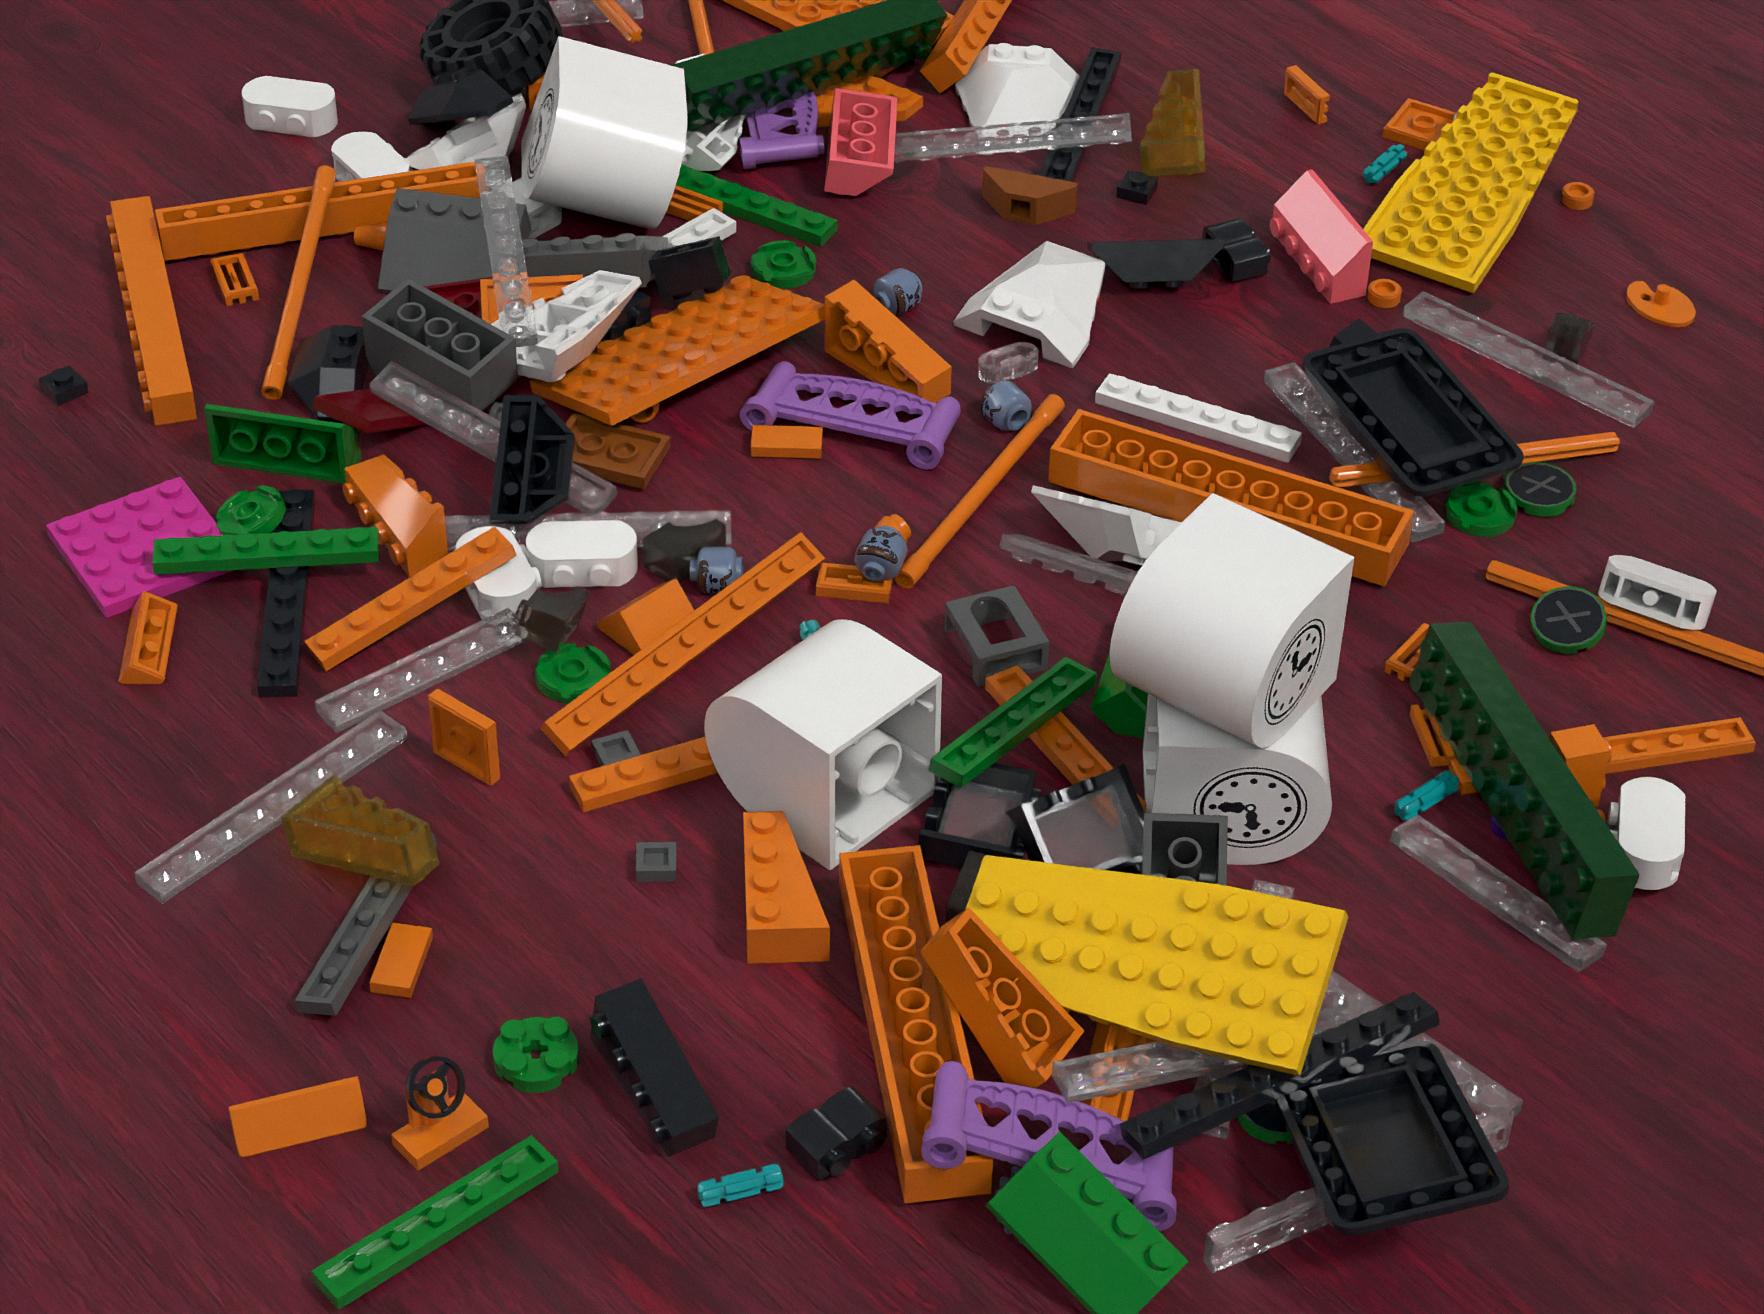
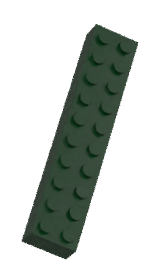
M886 0L673 64L674 67L684 69L687 131L694 132L703 126L712 123H722L728 118L738 115H748L754 110L766 106L773 107L779 102L788 99H799L812 91H824L830 86L839 83H849L855 78L865 75L872 76L881 70L890 67L897 68L906 62L916 59L922 60L932 52V47L942 30L947 14L937 0Z
M1471 622L1430 624L1426 637L1420 646V655L1415 670L1411 673L1410 684L1413 691L1416 692L1425 706L1428 715L1434 716L1441 728L1442 737L1451 745L1459 764L1463 766L1475 789L1482 796L1489 807L1490 813L1501 826L1507 840L1513 845L1523 865L1532 875L1539 886L1540 892L1546 897L1559 922L1563 924L1571 939L1616 936L1640 874Z

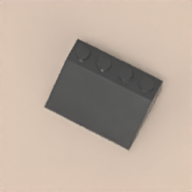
M397 188L388 216L378 291L389 294L407 278L422 286L495 276L513 278L509 256L517 243L529 238L531 231L526 204Z
M625 233L611 238L591 235L584 239L570 240L569 237H558L551 241H538L537 239L530 238L517 243L509 256L513 278L582 274L584 278L602 270L640 277L642 284L639 287H646L653 274L649 260L658 250L666 249L669 243L668 237L635 236L632 233Z

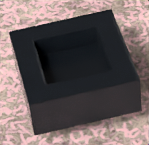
M1128 170L1117 186L1116 198L1147 205L1157 190L1158 178L1146 175L1143 172Z
M70 365L56 369L52 373L39 378L41 390L57 406L89 393L87 382Z

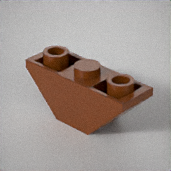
M984 166L982 196L1005 220L1038 225L1074 214L1077 210L1078 183L990 166Z

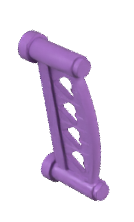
M814 91L805 94L799 99H788L779 102L773 107L766 106L746 115L750 137L739 138L743 170L755 169L756 164L817 158L819 155L825 154L823 135L816 136L818 103ZM790 107L793 108L792 114L794 116L784 117L774 113ZM789 125H796V132L798 134L790 135L777 131Z
M782 361L773 366L756 395L750 397L745 402L740 411V419L743 425L751 431L753 425H773L776 418L779 417L907 445L906 454L909 461L920 469L928 470L935 468L939 464L944 454L943 445L958 420L961 409L960 403L953 397H944L937 403H934L914 394L870 381L832 375L796 373V369L791 363ZM807 390L810 393H821L822 395L808 401H802L799 399L796 391ZM840 397L842 400H853L855 402L838 409L832 407L829 398ZM872 404L875 407H886L888 409L871 416L865 414L862 405ZM905 411L908 414H919L921 416L903 423L899 422L895 412Z
M954 1061L942 1064L937 1071L930 1128L923 1135L921 1148L923 1159L931 1166L941 1169L957 1167L965 1160L966 1150L1023 1167L1059 1132V1127H1064L1072 1133L1080 1132L1089 1137L1090 1142L1079 1151L1126 1198L1132 1199V1204L1158 1231L1168 1229L1176 1221L1177 1201L1172 1194L1174 1146L1143 1159L1122 1138L1120 1124L1124 1121L1092 1106L1065 1096L1031 1087L991 1081H975L968 1078L966 1069L962 1064ZM975 1103H984L989 1108H1001L1007 1113L1008 1117L995 1127L988 1126ZM1017 1115H1024L1032 1121L1041 1120L1048 1125L1049 1129L1036 1140L1031 1139L1017 1118ZM1099 1140H1107L1114 1146L1124 1145L1130 1149L1132 1154L1119 1165L1114 1164Z

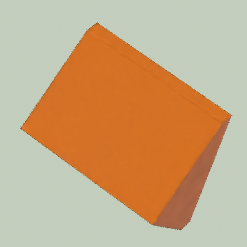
M675 578L650 589L597 621V628L635 655L695 610Z

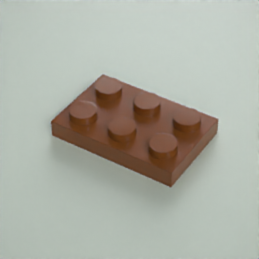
M574 413L566 422L567 427L575 435L572 472L597 479L645 489L671 448V436L622 424L610 426L594 418Z

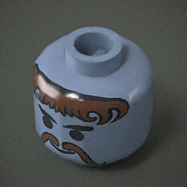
M903 268L894 269L877 279L873 286V297L893 315L900 317L914 309L921 302L922 283L915 273Z
M1005 380L999 381L986 389L981 399L980 409L984 417L999 431H1015L1024 427L1028 422L1032 404L1030 398L1015 383Z
M889 526L872 528L864 533L854 561L857 568L867 579L876 582L891 580L899 574L906 558L908 547L902 535L896 529Z
M703 547L698 553V559L690 560V581H697L698 589L702 594L716 595L743 575V557L737 556L735 549L731 547Z

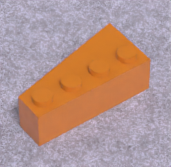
M852 280L825 296L826 353L875 383L914 394L930 402L937 403L940 399L951 394L952 366L858 282Z
M784 811L743 812L747 964L830 961V926Z
M969 907L940 927L920 951L1004 1083L1037 1088L1047 1081L1083 1034V1028Z

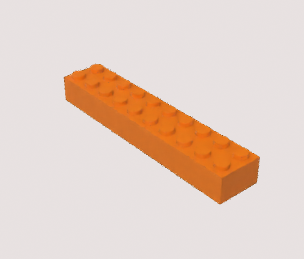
M1081 409L1076 411L1050 448L1048 482L1178 522H1183L1214 493L1354 556L1352 576L1370 583L1386 586L1409 545L1414 510Z
M920 845L839 853V890L904 1204L991 1194L992 1157L966 1150L965 1160L959 1166L941 1169L928 1164L921 1154L923 1135L930 1128L936 1073L941 1065L950 1061L958 1062L965 1067L969 1079L974 1080V1075L959 1011L920 952L939 930ZM980 1102L975 1103L981 1115L983 1116Z

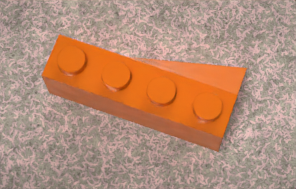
M381 455L344 468L346 483L342 485V489L347 502L356 506L359 516L365 525L369 524L371 527H378L379 544H384L387 547L393 563L396 566L400 565L408 577L415 575L448 555L444 506L439 502L431 504V495L425 490L418 492L416 482L412 478L405 479L403 471L389 458Z

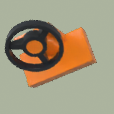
M430 1056L418 1061L407 1076L405 1093L409 1123L392 1133L391 1136L393 1146L419 1171L489 1128L488 1116L465 1094V1079L459 1066L448 1058ZM434 1061L444 1062L436 1071L423 1075L419 1081L414 1083L417 1073L423 1066ZM450 1067L457 1079V1093L451 1098L448 1095L446 1076Z

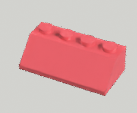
M835 88L829 123L825 192H831L836 195L857 196L893 175L898 97Z
M1313 169L1308 170L1274 204L1273 218L1270 220L1271 233L1285 247L1287 254L1293 257L1300 266L1301 271L1315 284L1317 291L1321 292L1330 304L1366 296L1373 240Z

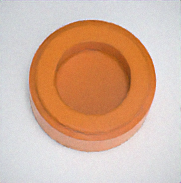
M1571 182L1563 187L1561 202L1570 209H1588L1593 204L1595 192L1592 187L1585 183Z
M1377 279L1369 284L1367 299L1376 307L1392 308L1400 303L1402 289L1393 280Z

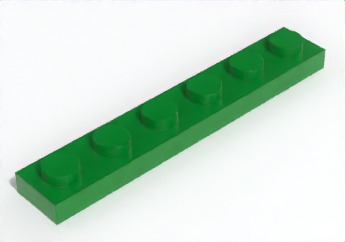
M681 164L676 185L722 201V212L819 247L837 232L838 220Z
M356 527L350 529H319L314 531H282L277 533H245L241 535H208L204 537L154 539L153 569L154 575L379 562L378 527Z
M1067 657L1063 658L933 756L930 760L929 771L949 783L962 788L1092 688L1096 682L1097 672Z
M530 1135L311 1271L313 1283L340 1310L559 1172L558 1161Z

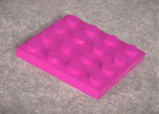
M181 476L46 524L48 537L106 618L132 609L143 590L162 598L234 571L154 575V539L204 537L208 535L223 536L216 527L214 519Z

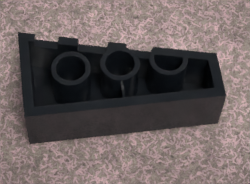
M642 978L595 996L593 1015L590 1016V1039L632 1101L634 1107L644 1119L653 1142L656 1145L660 1144L667 1156L670 1157L715 1138L719 1117Z

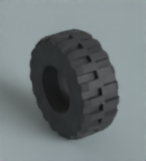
M454 0L451 5L438 12L437 17L426 26V32L421 37L420 57L433 83L435 82L434 76L451 70V73L462 68H467L468 71L482 70L509 95H514L522 91L527 85H532L546 72L558 36L563 37V32L548 0Z

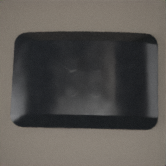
M1397 328L1310 352L1303 359L1302 369L1344 427L1395 482L1414 496L1425 497L1513 471L1522 464L1524 455L1519 446L1415 331Z
M1420 1040L1395 1045L1275 1100L1288 1135L1314 1193L1331 1226L1340 1234L1349 1236L1361 1235L1491 1204L1502 1200L1509 1192L1508 1176L1441 1051L1431 1042Z

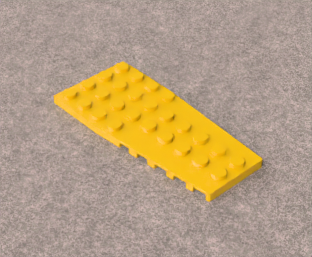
M1490 73L1488 75V82L1483 88L1478 87L1473 92L1470 103L1467 106L1462 105L1457 111V118L1451 124L1447 123L1441 129L1439 139L1436 142L1431 141L1425 148L1424 156L1420 160L1415 159L1396 181L1363 228L1373 240L1371 258L1474 293L1518 227L1577 113L1579 101L1509 77Z
M990 855L984 856L966 909L969 907L1068 1013L1070 1010L1089 1016L1093 1021L1105 1025L1112 1023L1126 1028L1130 1033L1177 1048L1298 1076L1302 1072L1348 921V915L1345 910L1226 885Z

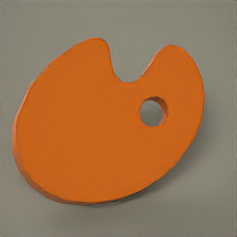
M1635 281L1627 288L1626 299L1629 305L1639 315L1654 323L1669 327H1686L1694 321L1696 310L1693 303L1686 295L1673 287L1660 284L1657 286L1655 293L1644 281Z

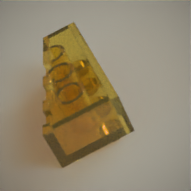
M1199 69L1167 72L1159 93V102L1155 104L1153 109L1152 121L1148 122L1146 127V137L1140 143L1142 172L1146 175H1192L1198 172H1206Z
M334 775L281 816L290 850L295 858L412 886L421 882L427 874L440 864L428 822L398 807L390 810L386 807L384 800L378 797L368 799L363 796L362 789L354 785L346 788L343 786L341 779Z

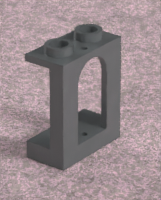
M1015 585L945 602L944 630L946 633L957 631L973 658L972 678L978 687L985 685L987 677L1016 665L1027 675L1048 670L1050 641ZM1012 617L1023 637L991 645L979 625Z

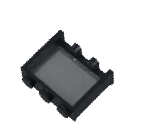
M993 763L962 788L949 783L943 778L936 780L932 808L928 807L925 827L919 833L918 845H920L924 862L930 860L979 871L982 860L986 855L1024 860L1026 851L1021 843L1014 822L1005 812L1041 797L1042 789L1035 788L1037 771Z
M1125 764L1096 777L1082 780L1068 788L1049 793L1032 802L1023 803L1005 812L1015 824L1029 861L1117 872L1126 868L1127 873L1133 874L1141 871L1145 812Z

